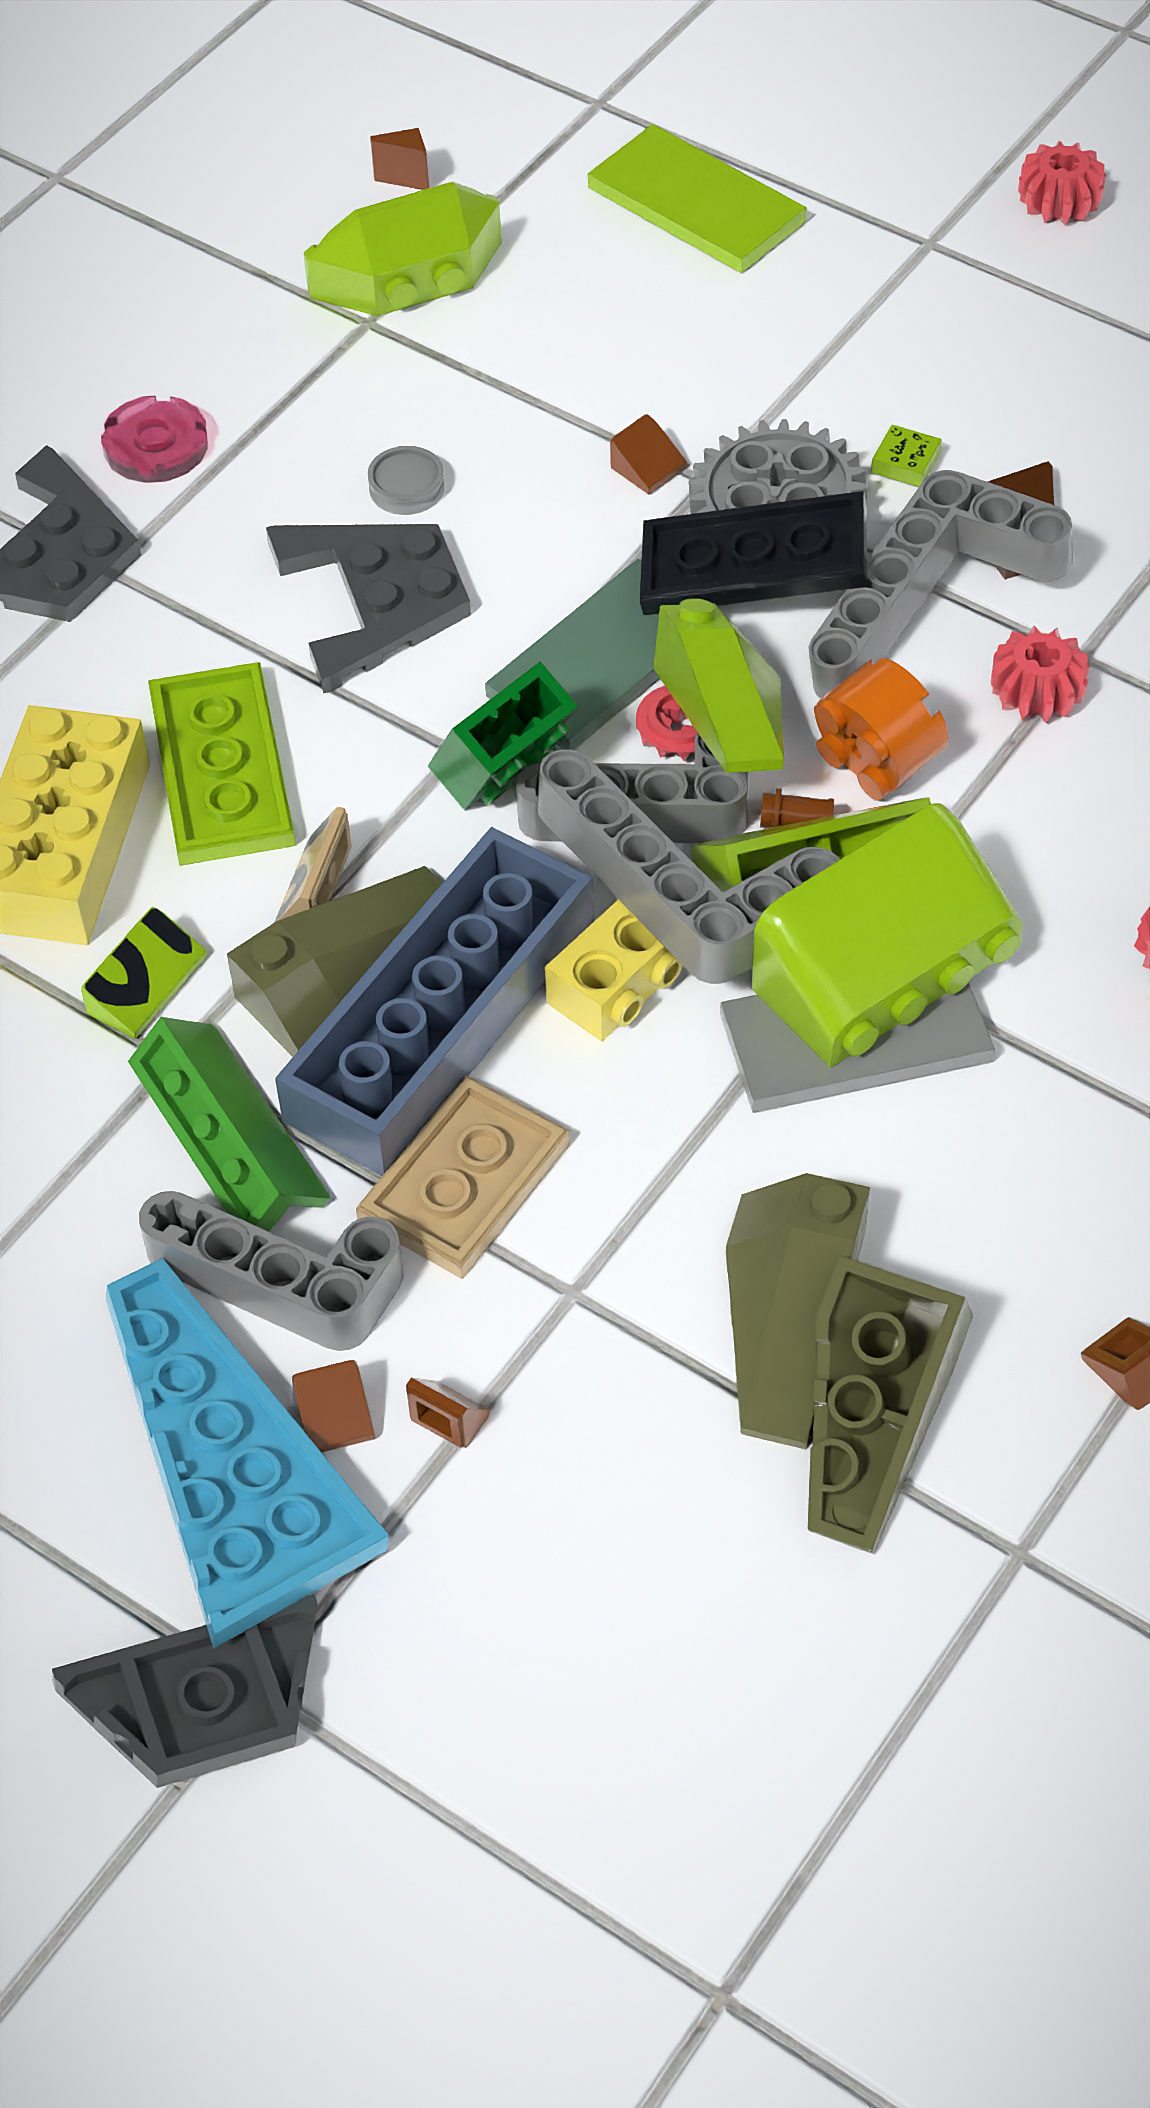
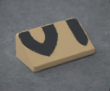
M337 806L309 837L274 922L331 900L352 848L348 813H346L345 808Z

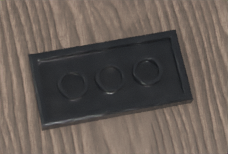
M864 491L643 520L640 605L643 615L659 613L660 606L680 605L686 599H703L720 606L867 587V504Z

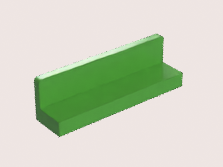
M160 1017L127 1062L226 1213L269 1232L290 1205L323 1208L331 1198L330 1194L217 1028L207 1023Z

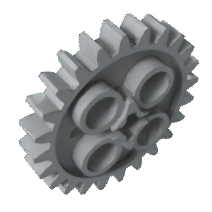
M782 419L778 429L770 430L768 424L764 420H760L758 432L752 434L742 425L739 426L738 439L735 441L724 435L719 436L720 451L713 448H705L703 450L704 463H694V478L689 479L688 482L690 514L864 491L867 504L865 467H859V454L857 451L847 453L846 439L844 438L830 443L828 428L820 430L815 435L810 434L808 421H804L797 430H789L787 419Z

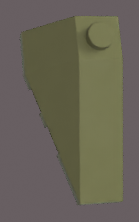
M422 866L274 922L227 953L236 1000L293 1057L443 882L426 866Z
M804 1173L741 1194L726 1244L725 1255L735 1352L740 1433L742 1435L806 1450L814 1422L812 1394L816 1369L817 1342L815 1341V1316L838 1256L842 1255L858 1261L867 1228L870 1187Z

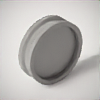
M397 446L387 449L377 455L369 465L367 475L370 497L379 508L386 512L398 515L421 513L433 507L444 493L442 463L434 453L422 447Z

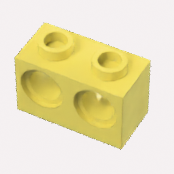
M618 899L545 966L547 1004L603 1042L619 1026L626 1027L639 1014L643 1003L659 988H668L679 976L683 965Z

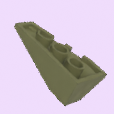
M842 1255L838 1256L815 1316V1341L817 1343L816 1369L812 1394L814 1422L813 1446L810 1448L807 1526L809 1532L874 1555L950 1381L973 1319V1313L966 1297Z

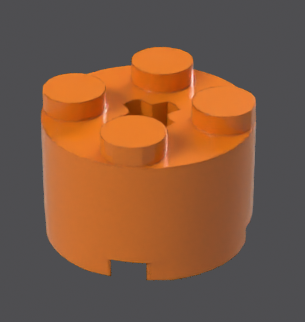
M880 658L874 664H872V659L867 661L821 698L813 709L816 723L822 736L816 742L817 750L822 758L833 768L838 769L842 765L847 767L857 775L858 782L864 792L877 801L894 792L946 748L948 744V729L940 710L931 717L922 700L929 695L924 686L904 667L886 658Z

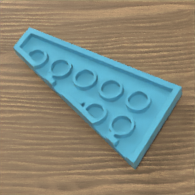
M163 1258L107 1285L106 1303L213 1649L387 1551L388 1533Z

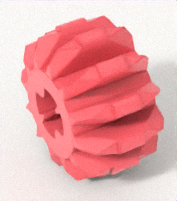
M1058 140L1054 147L1039 144L1036 153L1027 154L1025 162L1022 164L1018 185L1020 201L1027 205V214H1042L1044 223L1051 219H1059L1066 225L1069 218L1085 221L1088 212L1097 211L1099 203L1102 201L1106 173L1104 172L1105 164L1097 160L1096 151H1082L1079 142L1072 146H1064Z
M1033 625L1027 636L1012 631L1006 644L998 645V649L993 656L990 681L993 687L992 694L1000 696L1002 710L1018 708L1022 721L1029 715L1034 714L1039 715L1047 723L1053 712L1068 717L1074 704L1081 703L1087 691V678L1090 666L1088 654L1080 651L1077 638L1061 639L1058 627L1047 634L1041 633Z

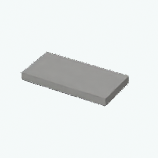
M969 983L959 992L952 995L946 993L927 1005L913 1022L903 1026L898 1024L878 1037L873 1046L862 1055L857 1057L849 1056L832 1068L757 994L720 1002V1016L752 1113L990 1063L994 1060L995 1048Z

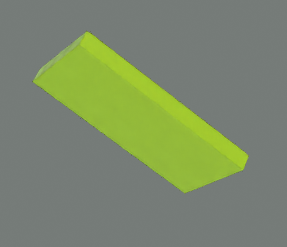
M651 124L587 173L588 188L740 273L747 270L806 222V206L655 124Z
M261 662L148 680L179 866L296 846Z

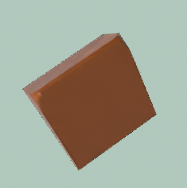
M419 127L370 136L373 177L375 181L414 189L429 188L427 153Z
M644 414L627 426L610 441L611 469L648 495L687 467L685 458L659 424L648 414Z
M1127 1317L1085 1348L1080 1354L1082 1360L1125 1403L1136 1410H1140L1150 1403V1327Z
M347 1360L299 1372L292 1376L295 1399L303 1430L321 1453L375 1439L357 1361Z
M411 1377L406 1384L411 1421L460 1448L464 1447L466 1449L489 1417L490 1410L438 1381Z

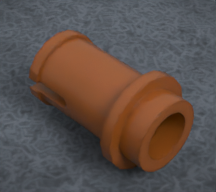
M776 788L775 794L763 792L760 828L768 829L833 816V798L818 799L781 794L782 788Z

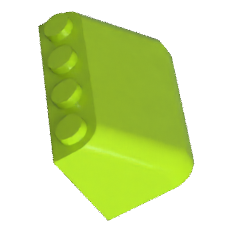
M933 803L782 895L764 910L754 929L752 990L832 1068L849 1056L857 1057L862 1055L873 1046L878 1037L898 1024L903 1026L913 1022L927 1005L944 994L952 995L959 992L975 974L992 963L1001 964L1008 960L1020 946L1022 921L960 819L942 803Z

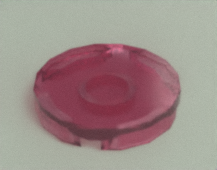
M156 395L141 396L123 403L108 415L104 423L105 431L101 435L103 455L110 468L126 479L143 483L166 482L186 475L201 463L208 450V432L205 418L196 406L182 398L170 396V402L157 401Z

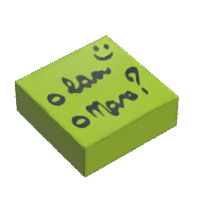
M891 424L872 458L871 473L919 487L930 474L941 453L942 439Z

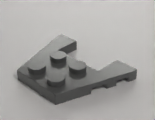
M46 445L15 473L19 490L48 505L0 549V600L3 601L4 609L71 622L141 556L138 539L58 453Z
M439 524L273 525L266 527L268 545L280 577L333 563L337 564L361 626L360 630L308 642L310 658L323 694L343 686L342 677L362 667L367 673L383 664V655L406 642L411 647H414L471 615L470 599Z

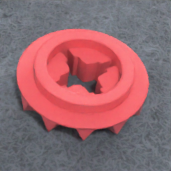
M666 686L653 690L640 702L636 712V729L640 733L643 746L656 747L660 758L669 753H678L685 762L689 754L695 752L697 731L693 725H684L680 730H672V722L679 724L684 718L687 719V716Z

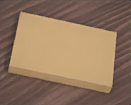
M465 1075L356 1207L357 1220L373 1216L387 1220L397 1230L400 1245L463 1279L569 1146L570 1131Z

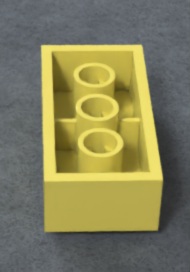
M28 705L0 778V934L89 945L150 768L141 719Z

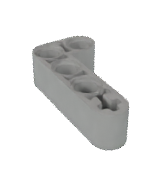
M698 732L695 737L694 764L594 763L673 843H704L742 834L745 831L747 824L748 772L726 773ZM541 763L532 764L524 768L518 774L516 780L519 829L525 836L533 840L562 842L538 815Z
M164 1191L151 1196L143 1203L139 1211V1226L150 1263L163 1258L183 1283L327 1349L345 1351L361 1345L372 1332L401 1287L404 1279L399 1234L393 1224L382 1218L374 1216L363 1217L352 1222L343 1231L327 1257H324L176 1191ZM228 1255H235V1256H236V1257H234V1258H232V1259H230V1260H223V1261L218 1260V1259H220V1258H222V1257H224V1256H228ZM371 1256L383 1257L376 1261H363V1259ZM279 1281H293L292 1283L287 1284L285 1286L273 1285ZM336 1306L350 1307L342 1312L329 1311Z

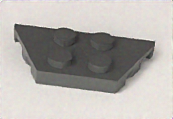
M314 1594L306 1596L214 1649L207 1626L203 1625L52 1668L54 1690L156 1788L293 1748L296 1744L316 1621L317 1600Z

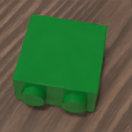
M539 661L453 727L431 759L428 768L464 811L480 798L486 805H489L513 785L512 779L525 767L541 763L544 757L556 751L554 746L571 731L567 727L566 722L578 708V705L542 662Z

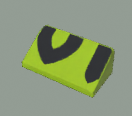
M153 906L150 907L82 985L81 993L86 1013L118 1031L137 1039L208 956L207 950L164 912Z

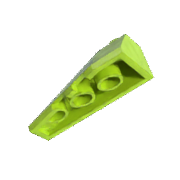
M686 599L680 605L660 606L653 669L726 773L783 770L784 743L781 677L757 647L715 603L703 599Z
M930 797L742 833L691 845L692 862L724 892L790 854L806 847L827 849L837 855L840 860L922 808L930 805Z

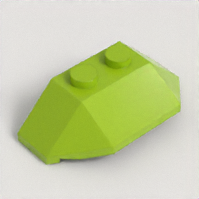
M452 181L355 209L334 226L318 245L313 244L303 252L308 294L311 299L374 316H381L474 288L502 243L500 202L494 195L488 193L485 195L476 189Z

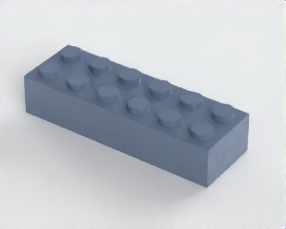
M491 826L275 1077L282 1121L383 1176L463 1077L470 1075L546 982L545 966L594 922L593 877Z

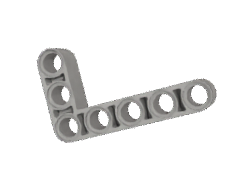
M940 470L930 474L920 484L868 558L867 587L846 589L811 639L808 649L813 688L816 695L820 699L823 698L867 661L872 659V664H874L880 658L887 656L958 552L1035 580L1052 581L1065 576L1073 564L1072 522L1069 514L1058 506L958 471Z
M571 749L557 750L544 757L540 764L538 815L542 821L691 975L706 983L722 984L753 968L754 929L764 910L782 895L839 861L837 855L827 849L806 847L722 892L583 753Z

